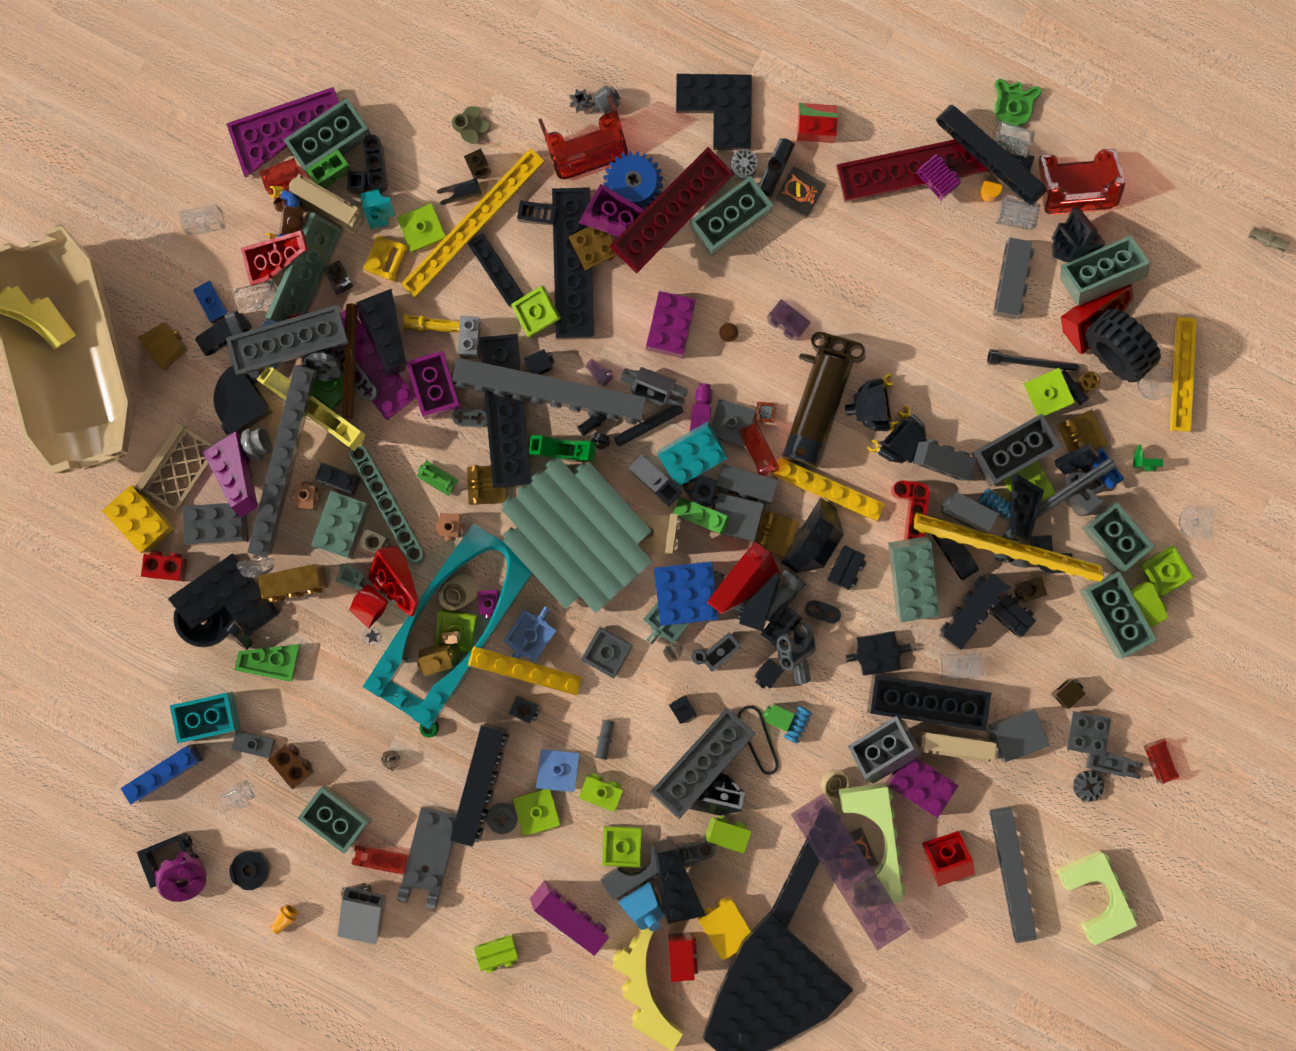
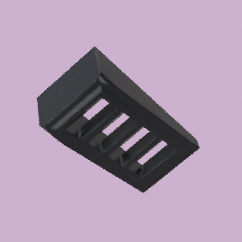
M520 200L517 220L523 223L554 226L558 207ZM527 208L530 209L529 217L526 216ZM534 209H537L536 217H533ZM544 210L543 218L541 219L540 212ZM548 210H551L550 220L546 219Z

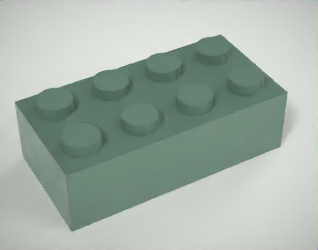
M346 98L285 138L284 141L307 173L306 169L338 149L341 155H344L362 143L364 138L371 135L350 101Z
M750 176L691 219L689 227L710 255L713 256L770 214L774 205Z
M1128 236L1072 260V262L1061 265L1060 280L1076 304L1081 306L1148 277L1150 262L1132 236Z
M925 536L888 542L897 617L901 622L938 617L939 607L931 541Z
M1119 571L1104 576L1101 582L1095 581L1079 590L1116 658H1125L1157 641Z

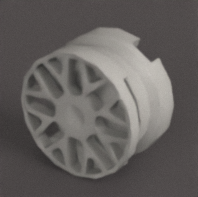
M750 150L737 151L733 155L730 165L731 170L735 173L734 175L742 180L753 176L758 164L757 157Z

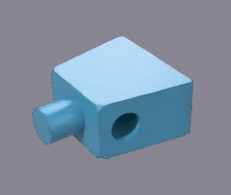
M650 882L618 902L640 930L649 928L650 931H656L659 929L660 923L658 920L664 917V911L658 893Z

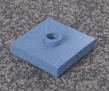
M541 749L536 789L575 793L579 753Z

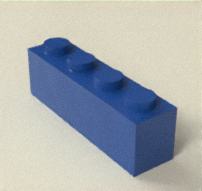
M194 744L185 746L120 789L130 805L137 803L199 764L203 759Z

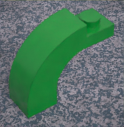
M531 435L528 454L549 459L555 458L556 460L560 458L563 461L594 462L596 442L569 441L543 435Z

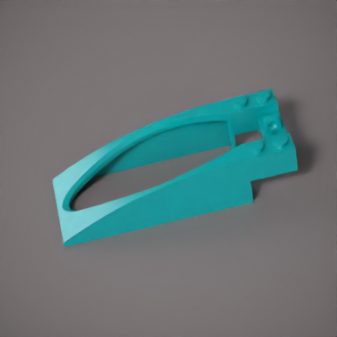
M476 524L472 525L419 599L414 616L407 617L362 686L377 697H381L403 711L427 729L433 727L451 697L457 693L473 668L468 665L471 650L449 674L433 685L425 699H422L394 681L403 664L408 663L409 659L404 656V651L413 625L435 591L455 571L476 556L490 550H497L503 553L506 558L507 569L501 595L488 626L475 647L485 649L533 574L506 543Z

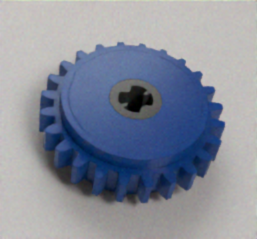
M629 151L628 156L621 153L622 158L615 157V163H609L611 169L606 168L608 175H604V180L608 182L603 184L645 210V205L649 206L652 203L651 201L657 198L656 195L661 194L659 189L663 188V184L660 183L663 181V176L658 175L662 173V170H656L658 163L652 164L653 158L650 157L647 160L645 153L642 157L639 156V151L635 155H632L631 151ZM636 179L637 184L635 182L634 185L630 184V180Z

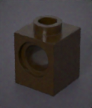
M481 148L464 156L473 179L491 172Z
M1036 577L1015 584L1016 589H1014L1017 599H1020L1021 602L1031 601L1047 595L1042 577ZM1027 585L1033 588L1031 595H1028L1025 591Z
M1067 679L1051 695L1063 708L1070 709L1086 693L1082 690L1084 688L1077 679Z

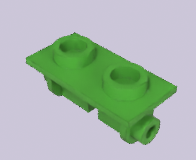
M427 460L424 465L422 464L419 467V473L416 476L447 496L451 494L459 481Z

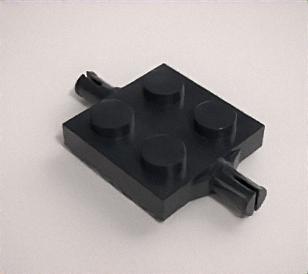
M895 631L856 637V653L845 655V658H848L846 659L847 663L858 661L861 665L863 676L900 670V653L911 652V645L909 643L899 646L896 641Z

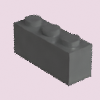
M927 439V442L918 443L913 464L959 481H971L976 459L970 457V453L964 451L956 452L954 447L948 445L940 446L938 441Z
M723 464L716 488H719L721 493L730 495V492L736 493L738 498L746 500L752 498L766 506L767 503H772L778 480Z

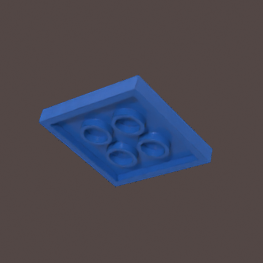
M712 561L654 567L660 626L718 620V611L707 603L715 592Z

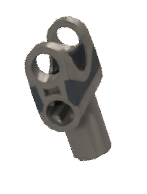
M799 622L794 627L793 639L787 634H783L778 638L777 651L782 668L787 671L792 670L796 684H804L811 680L807 658L816 651V646L809 625ZM800 627L805 630L806 634L800 630ZM783 639L787 641L788 646L783 643Z

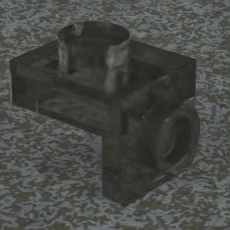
M340 260L323 268L336 295L354 287Z

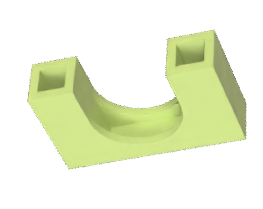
M1100 851L1057 869L1064 888L1069 891L1092 881L1102 882L1109 891L1110 901L1107 909L1101 915L1081 923L1089 942L1094 945L1137 926L1135 919H1137L1136 914L1132 908L1129 909L1127 901H1129L1128 897L1118 885L1120 880L1117 874L1112 872L1110 865H1112L1111 860L1107 854L1104 855Z

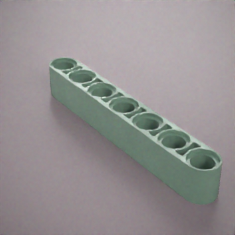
M362 445L355 451L351 449L350 457L404 555L410 562H422L425 558V551L371 453ZM359 450H364V457L362 459L356 458V453ZM372 466L374 469L373 474L366 476V468ZM382 483V491L376 493L374 490L375 485ZM390 499L392 506L389 509H385L383 506L384 501ZM395 516L401 517V523L398 526L393 525V518ZM408 532L411 539L409 542L404 543L402 535ZM414 549H418L420 556L414 560L411 557V552Z

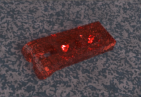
M757 421L740 428L738 431L757 467V473L766 476L769 472L779 471V465ZM767 460L768 465L765 466L763 461Z
M355 844V856L352 858V865L404 875L408 854ZM363 853L368 854L367 860L362 859Z

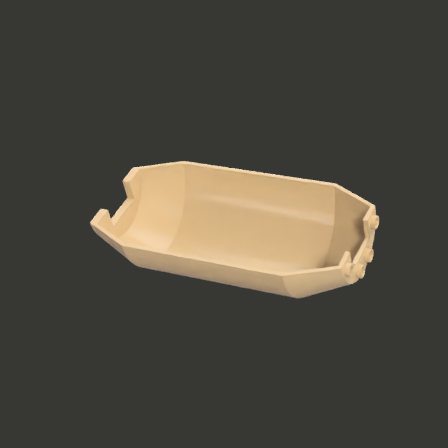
M63 225L51 227V230L44 232L46 235L44 240L32 241L28 246L20 248L11 243L0 246V291L6 287L12 289L18 286L29 302L37 298L42 300L48 297L76 335L69 342L54 350L32 328L16 319L0 314V347L24 438L54 474L70 473L80 469L87 470L123 458L124 454L128 452L136 410L98 265Z

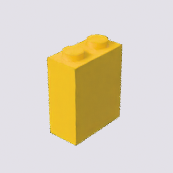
M731 896L719 899L716 902L717 905L711 909L710 907L703 909L706 916L698 917V921L722 961L737 953L742 940L751 932Z

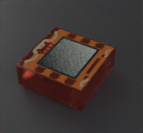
M757 402L755 421L774 424L776 404Z

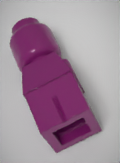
M700 383V386L696 388L695 401L697 403L692 408L690 431L710 421L712 408L708 404L712 402L713 396L710 384Z

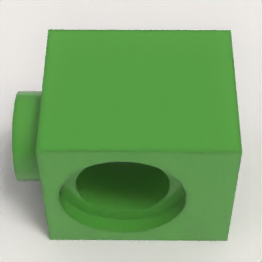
M773 703L771 707L767 706L763 714L766 717L765 722L786 732L795 715Z

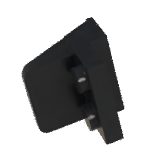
M1079 207L1072 208L1066 222L1058 224L1051 238L1054 241L1052 244L1053 257L1063 262H1072V260L1103 248L1106 244L1098 234V230Z

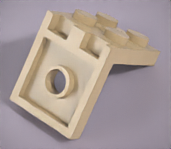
M634 511L654 531V535L651 538H644L638 543L644 552L672 556L673 551H677L678 539H675V532L680 531L681 520L677 519L678 515L670 514V516Z

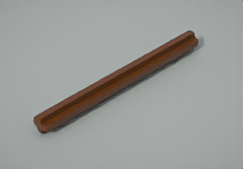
M348 303L346 304L345 330L349 343L344 345L342 417L351 419L354 417L357 305Z

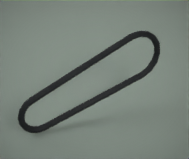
M745 706L740 709L737 717L740 719L741 713L748 708L757 711L775 761L774 770L771 772L765 771L750 741L748 745L760 770L767 775L773 774L778 769V761L762 714L755 706Z

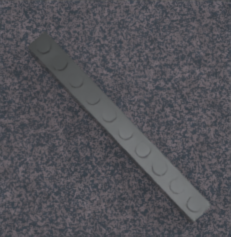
M457 358L452 377L453 383L458 388L467 389V387L475 388V391L486 393L487 390L494 392V395L505 397L506 394L513 396V399L524 401L525 398L538 405H542L544 402L550 404V407L561 409L563 406L569 408V411L580 413V410L588 412V415L599 417V414L607 416V419L618 421V418L624 419L626 423L636 425L637 422L641 423L646 397L462 358Z
M302 365L294 366L247 553L265 558L272 553L318 373L317 369Z

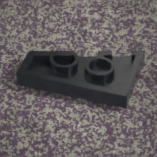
M1018 474L1012 475L1010 536L1023 543H1030L1044 490Z

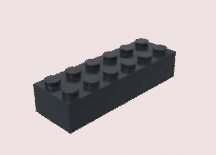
M872 674L867 713L889 717L898 716L902 719L986 731L992 693Z
M487 723L482 724L480 727L450 838L452 842L473 847L482 838L484 829L481 828V825L486 821L489 812L486 806L492 801L494 794L491 787L497 782L499 772L496 769L502 763L504 756L501 750L502 747L507 745L509 734H506V728Z

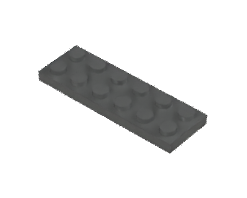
M338 305L226 337L234 370L238 376L349 343Z
M726 708L650 791V794L680 820L755 736L756 732Z

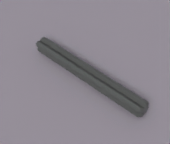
M1107 459L1042 502L1037 518L1115 468L1116 464L1113 459Z

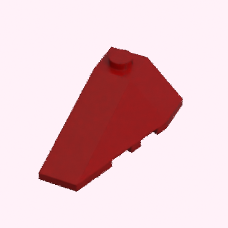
M303 230L241 248L250 285L270 280L308 250Z
M1132 284L1081 306L1077 305L1061 316L1063 333L1079 354H1083L1090 349L1086 341L1088 327L1108 310L1118 309L1124 312L1134 300Z
M755 541L707 603L719 613L724 614L740 605L746 599L752 598L775 574H781L771 552Z
M397 545L377 549L368 574L369 580L377 591L387 594V599L396 601L397 606L410 617L414 616L419 600L405 555Z

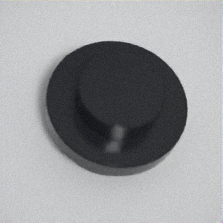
M596 433L591 439L592 442H596V448L605 449V447L610 445L609 436Z

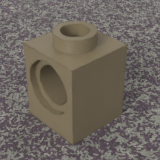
M365 528L357 545L376 554L377 549L389 547V543H387L389 539ZM373 538L379 539V545L376 548H372L370 544Z

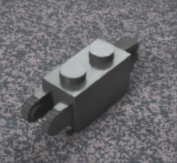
M643 367L639 371L625 368L620 379L632 387L631 392L633 395L646 397V400L661 406H666L668 402L683 406L685 402L683 397L688 394V389L675 384L676 380Z

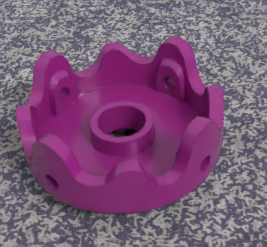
M180 852L173 861L165 860L160 869L155 871L156 887L158 893L163 898L172 902H183L196 897L202 892L207 882V874L202 861L199 858H192L186 852ZM179 879H187L183 883H177Z

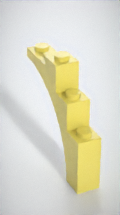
M18 286L12 289L6 287L0 291V314L16 319L32 328L54 350L76 336L48 297L42 300L37 298L29 302Z
M272 366L265 368L257 380L286 401L291 380ZM311 397L307 416L352 450L355 451L362 445L366 437L364 433L315 397Z
M639 928L641 933L638 938L634 937L629 945L631 949L629 950L623 946L621 951L617 950L612 958L614 961L613 968L631 978V980L627 979L622 990H624L623 997L641 1008H637L632 1015L633 1027L673 1051L683 1035V1029L666 1016L652 995L647 980L646 953L654 931H650L649 928L645 930H640Z

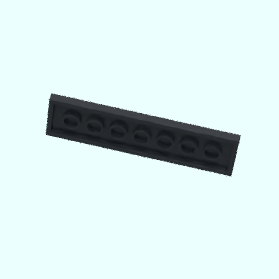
M590 187L552 188V205L558 207L553 226L555 307L561 317L556 322V340L594 338L592 268L585 271L569 239V236L589 227L580 224L579 221L590 202Z
M518 334L479 337L482 363L521 371ZM486 390L484 394L493 489L517 487L524 484L528 486L531 483L524 401L515 400L512 398L513 396L506 394L505 397L496 396L494 392Z

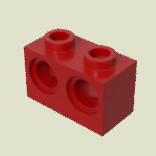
M157 551L143 554L140 577L185 581L187 559L181 558L182 554L170 553L169 557L162 556L163 552ZM157 560L158 567L153 570L152 562ZM173 562L177 564L175 572H172L170 568Z

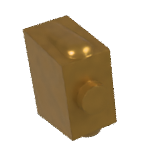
M165 322L160 323L155 328L138 337L157 365L165 371L188 350L181 341L183 337L178 330H173Z
M440 643L420 649L417 667L423 672L424 677L454 668L462 657L458 643Z

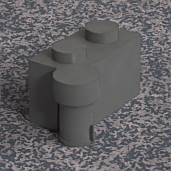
M728 632L708 650L696 649L693 651L691 659L698 665L704 663L713 672L742 647L731 633Z

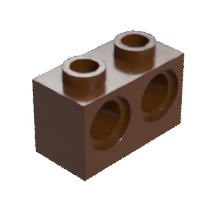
M289 743L285 744L271 756L268 762L293 790L309 778L314 771L312 770V764L307 759L303 760L299 755V749L294 744L291 745ZM284 752L290 755V761L288 763L284 762L282 759V755ZM296 767L302 769V777L295 775Z

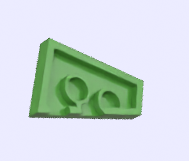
M301 644L238 651L234 670L293 682Z

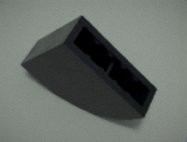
M232 365L220 376L215 386L213 401L217 416L223 424L221 428L226 435L232 434L235 431L240 435L244 430L249 429L273 413L248 373L238 376Z

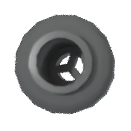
M605 85L593 94L594 102L592 105L598 113L602 111L604 114H609L620 105L619 100L621 97L613 86Z

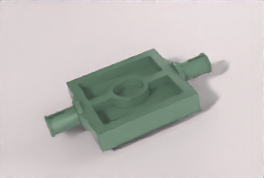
M658 602L643 619L653 630L652 634L646 639L648 642L652 639L650 642L652 645L659 636L666 638L673 644L690 624L681 623L660 626Z

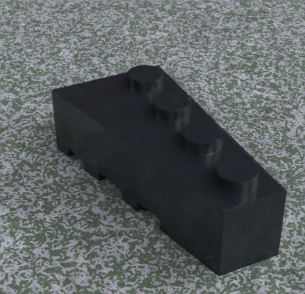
M673 840L654 842L653 847L662 907L667 923L671 924L706 916Z

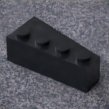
M392 289L356 302L357 315L387 377L404 371L406 359Z
M992 573L980 575L975 580L974 589L964 595L962 598L963 604L953 610L951 613L952 619L949 623L946 621L940 628L941 634L939 637L957 650H962L977 631L975 626L985 621L989 614L987 612L988 609L997 606L1000 602L999 595L1003 591L1007 593L1011 588Z

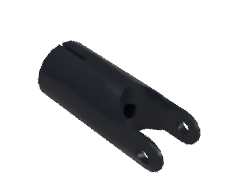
M477 178L437 190L438 194L454 193L450 198L440 201L441 205L482 194Z

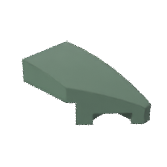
M342 563L336 582L361 590L367 584L361 570Z

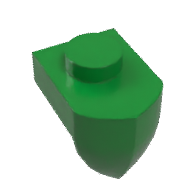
M1141 444L1137 446L1133 457V468H1144L1145 472L1157 471V468L1163 467V459H1144Z

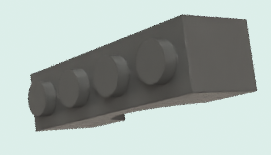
M665 837V838H663V839L660 840V841L669 840V839H668V837ZM653 845L651 846L650 862L643 870L636 873H628L617 867L601 877V882L612 900L616 898L621 900L628 895L627 891L634 888L637 890L645 884L644 881L648 878L652 880L658 877Z

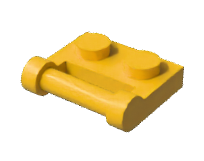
M377 235L363 270L388 281L395 282L397 278L395 275L409 247ZM393 249H397L398 251L389 272H384Z

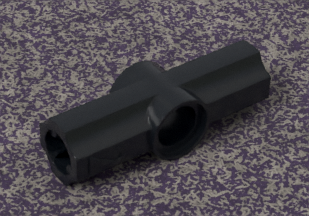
M786 138L779 139L758 185L766 196H772L795 146L791 140ZM778 164L781 169L773 170L771 165Z

